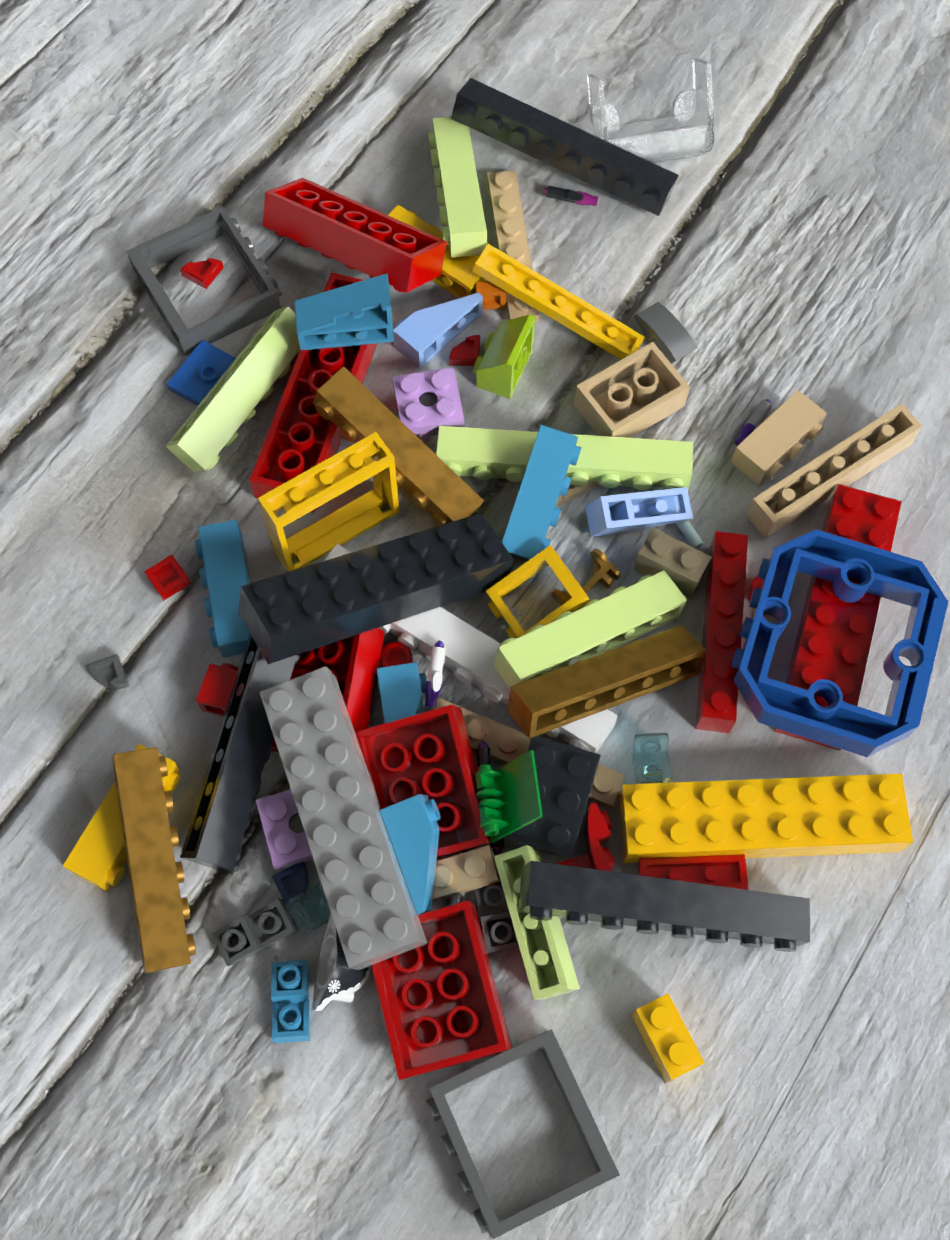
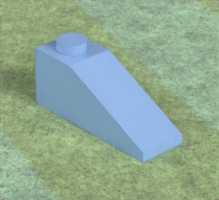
M480 293L472 294L415 311L406 319H401L393 330L394 348L420 369L483 314V296Z
M687 487L600 496L585 506L591 537L621 534L693 519Z

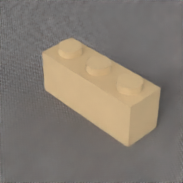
M797 390L736 447L730 463L758 486L767 478L773 480L783 468L782 464L787 459L794 460L803 450V444L808 439L812 442L820 435L824 429V426L821 424L826 416V412Z

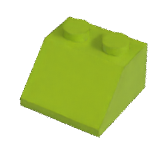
M529 314L501 321L495 333H489L485 343L486 352L483 357L478 356L473 369V373L476 374V387L508 399L511 398L533 352L536 316Z

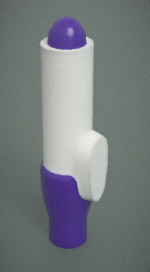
M440 640L432 646L428 680L426 681L425 706L436 708L441 690L446 650L443 642Z

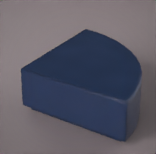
M304 861L296 863L272 876L288 910L301 900L308 885V870Z

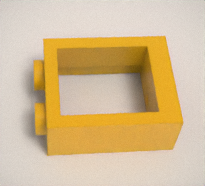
M551 545L486 591L492 601L487 603L498 620L502 617L505 618L510 625L505 631L510 638L515 639L526 635L537 625L542 624L545 626L554 622L565 612L570 611L573 613L580 610L591 601ZM549 565L572 598L524 631L502 598Z

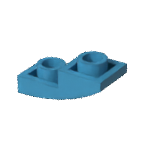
M308 960L272 962L273 1044L310 1041Z

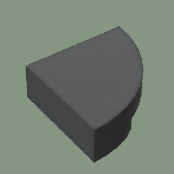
M118 654L85 665L92 678L104 687L111 689L130 687Z

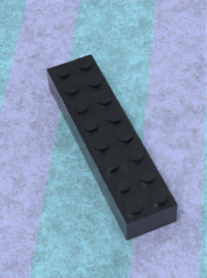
M480 513L241 586L238 613L267 664H271L486 592L510 574L514 559Z

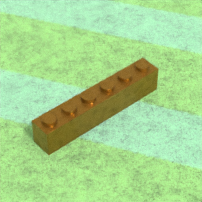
M344 366L317 390L313 401L317 412L324 419H330L337 425L340 434L347 441L357 443L375 432L378 433L395 458L397 487L400 486L409 494L410 501L417 508L424 509L430 514L436 526L470 517L484 502L476 492Z
M682 625L664 630L650 637L636 640L622 647L608 650L597 656L580 660L569 666L549 671L541 676L510 686L507 712L530 739L699 675L706 649Z
M157 747L113 754L112 763L144 973L191 964L190 956L196 955L193 933L186 934L184 920L190 919V910L187 897L181 898L179 883H184V871L182 862H175L173 851L174 847H179L176 825H169L168 812L173 811L171 791H164L162 777L168 776L165 755L159 756Z

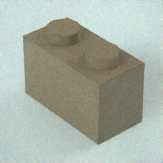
M652 528L638 553L634 570L643 575L651 574L652 576L665 570L682 594L692 599L707 571L712 556Z

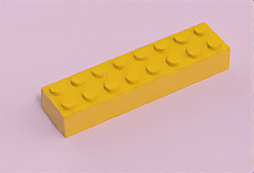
M902 773L622 784L618 794L624 863H638L639 858L745 854V858L892 853L902 852L913 843Z

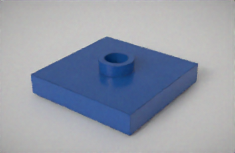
M202 340L166 384L168 390L198 406L236 358Z

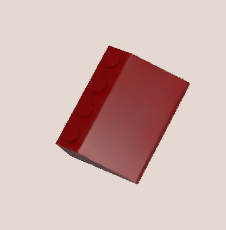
M376 628L301 653L298 663L293 668L290 680L326 666L336 676L354 731L367 729L385 632L380 628ZM273 735L270 745L272 752H279Z
M452 704L355 732L381 809L419 794L427 795L429 800L433 799L440 813V819L437 820L439 826L437 858L492 844L490 836H486L485 831L480 828L481 817L480 810L478 809L480 800L477 799V793L481 790H477L474 776L477 768L460 707Z
M469 900L418 915L427 944L371 965L399 1080L473 1061L512 1048L475 904Z

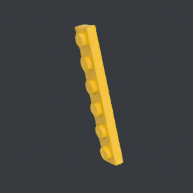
M490 244L486 246L473 267L472 271L621 360L638 351L645 338L643 335Z

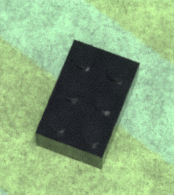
M535 736L530 740L528 751H534L543 817L504 838L572 858L601 755Z

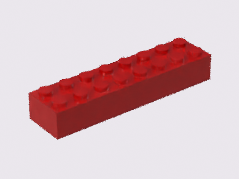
M331 272L323 292L363 280ZM378 343L300 350L249 479L255 498L258 499L338 453L343 436L340 434L337 425L330 419H324L317 412L313 403L316 392L343 366L363 384ZM317 508L312 510L310 513L315 514Z
M838 484L829 500L822 531L891 552L902 501ZM811 576L786 684L808 690L815 681L822 679L830 680L841 689L843 702L858 706L881 597L865 593L856 602H845L835 595L832 588L833 582ZM847 577L850 582L859 584L855 578ZM818 696L814 697L818 705L828 707L825 699ZM777 728L774 729V732L788 735L794 738L819 744L839 751L841 750L839 748L818 741H814L787 731H783Z

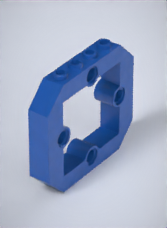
M817 529L774 548L770 559L763 558L757 577L763 579L760 589L754 588L749 602V607L754 608L752 618H745L740 637L745 638L743 649L737 647L731 667L736 668L733 681L757 722L864 757H869L909 737L920 725L949 602L923 562ZM797 571L833 582L832 588L835 595L845 602H856L865 593H870L911 606L903 640L895 644L883 661L885 674L893 680L885 715L843 702L841 689L830 680L822 679L815 681L808 690L767 678L777 639L782 635L791 619V609L788 605V600ZM847 577L855 578L859 584L850 582ZM764 615L773 616L778 623L768 622ZM899 656L907 658L911 666L903 664ZM818 696L825 699L828 707L818 705L814 697Z

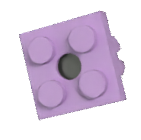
M454 367L392 377L399 420L415 435L419 434L420 438L424 441H429L431 435L436 434L438 437L439 426L465 427Z
M291 789L257 799L256 803L274 869H280L312 859L311 849Z

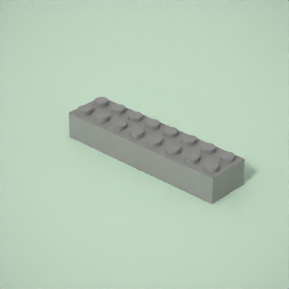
M325 666L261 691L260 695L348 967L360 970L427 944L418 914L416 913L382 819L381 807L336 676Z

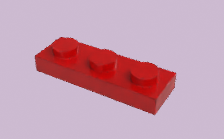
M745 854L639 858L638 872L641 876L749 890Z

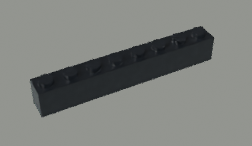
M470 78L457 93L451 119L657 216L661 214L671 196L679 176L672 171L473 78Z
M249 634L180 858L216 870L233 871L234 865L241 856L242 849L240 845L244 832L251 822V808L254 798L261 789L262 771L272 751L270 745L273 732L260 692L289 681L293 668L299 661L300 654L267 664L253 637Z
M530 861L522 867L519 912L530 913V918L534 920L548 921L552 920V916L565 917V922L572 925H587L588 921L601 922L602 928L611 930L623 929V925L636 927V932L642 934H658L659 930L671 931L672 937L682 939L693 938L694 934L704 935L707 942L727 943L728 939L740 940V945L744 947H762V943L773 944L774 950L782 952H794L797 946L810 942V898Z

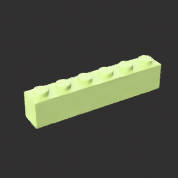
M451 117L433 118V130L428 131L429 149H431L432 167H437L433 168L435 186H440L436 187L438 205H443L439 207L440 224L446 225L442 227L443 240L447 241L446 245L450 247L451 257L481 255L487 246V229L469 127L451 119Z
M288 306L275 310L165 446L193 472L210 470L216 465L220 459L218 454L222 448L229 446L237 438L238 433L236 431L240 425L247 423L255 415V406L260 400H265L273 392L274 387L272 385L277 378H282L291 369L292 365L290 362L295 356L299 355L300 345L297 334L296 314Z
M665 570L653 576L647 574L639 579L636 584L627 588L625 586L619 587L608 597L601 600L593 599L580 610L573 613L570 611L565 612L554 622L545 626L542 624L537 625L526 635L517 639L509 638L498 647L494 666L510 688V686L516 685L521 681L530 680L549 671L569 666L608 650H613L679 618L687 599Z

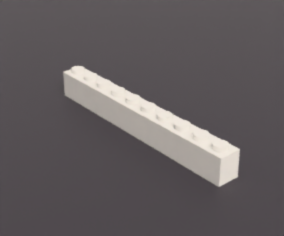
M336 544L324 561L352 552ZM438 607L379 627L385 633L389 631L399 637L398 640L411 650L418 649L426 654V658L429 661L431 659L432 646L437 641H442L444 648H446L443 666L452 670L455 677L464 684L471 685L473 683L481 688L482 693L488 699L496 703L502 701L508 705L510 688L494 666L500 643L450 612ZM606 709L548 731L545 734L552 738L558 736L568 742L569 746L597 753L614 728L618 715Z

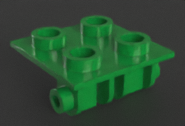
M533 750L526 752L495 771L491 769L490 765H480L477 767L478 772L474 776L477 790H481L477 793V799L480 800L478 803L481 817L480 828L485 831L486 836H490L491 843L543 817Z

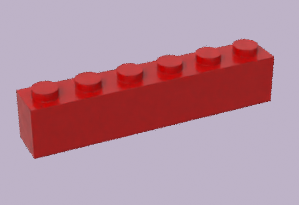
M715 531L709 547V556H712L707 571L702 646L706 651L699 676L695 728L698 730L730 733L736 722L738 688L733 681L736 668L731 667L737 647L741 648L742 641L740 633L743 625L748 535Z

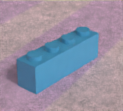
M544 425L540 426L502 540L510 555L529 561L550 546L551 539L545 537L549 526L556 527L561 509L557 508L556 504L559 495L566 497L572 479L567 477L566 474L570 464L576 466L582 447L576 446L578 436Z
M236 519L198 527L200 539L195 540L198 559L203 558L205 568L199 569L203 588L208 587L210 596L209 598H204L205 609L208 618L213 617L214 627L209 628L212 647H218L223 658L243 654L250 634L238 613L241 586L250 584V577L242 533Z

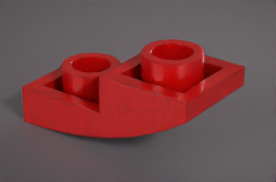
M596 802L589 805L586 816L585 840L587 854L593 869L613 872L612 868L615 867V862L612 854L607 847L602 848L601 846L608 842L611 835L609 830H612L613 826L605 810L600 811Z

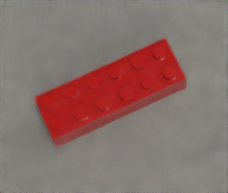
M300 178L265 192L262 226L273 230L278 236L288 237L296 241L302 247L320 252L323 257L342 262L349 269L359 270L369 275L370 278L388 273L389 285L393 286L396 291L408 293L442 274L447 241L305 178Z

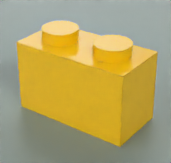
M669 993L636 1009L631 1014L665 1083L705 1063Z

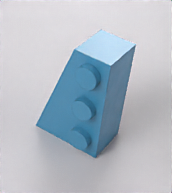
M388 273L295 301L300 350L394 342Z

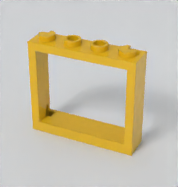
M377 432L258 498L273 551L287 572L306 567L330 553L336 544L342 546L400 512L395 458ZM373 476V490L286 539L284 526ZM386 503H388L391 509L383 513L380 509L386 507ZM283 509L285 514L278 517L277 512ZM296 558L298 563L293 565L292 560Z

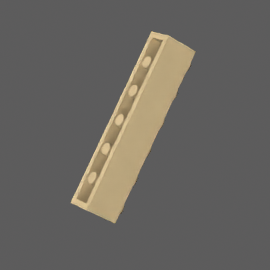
M901 403L754 497L746 517L765 539L771 537L831 498L838 484L844 486L851 485L911 446L923 426Z

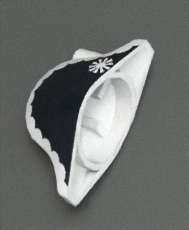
M332 914L329 917L316 972L312 1010L314 1011L323 1010L331 1000L351 1003L354 999V992L365 984L371 971V965L360 970L348 967Z

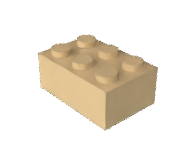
M654 342L578 384L576 386L574 406L597 436L632 438L683 408L690 386Z

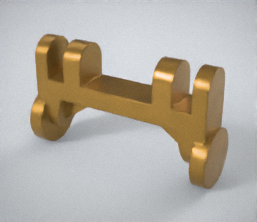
M597 548L590 552L593 558L594 572L593 577L582 587L586 594L598 582L606 588H610L614 584L610 576L616 580L621 577L620 571ZM554 589L551 592L553 599L560 605H563L572 598L565 591Z

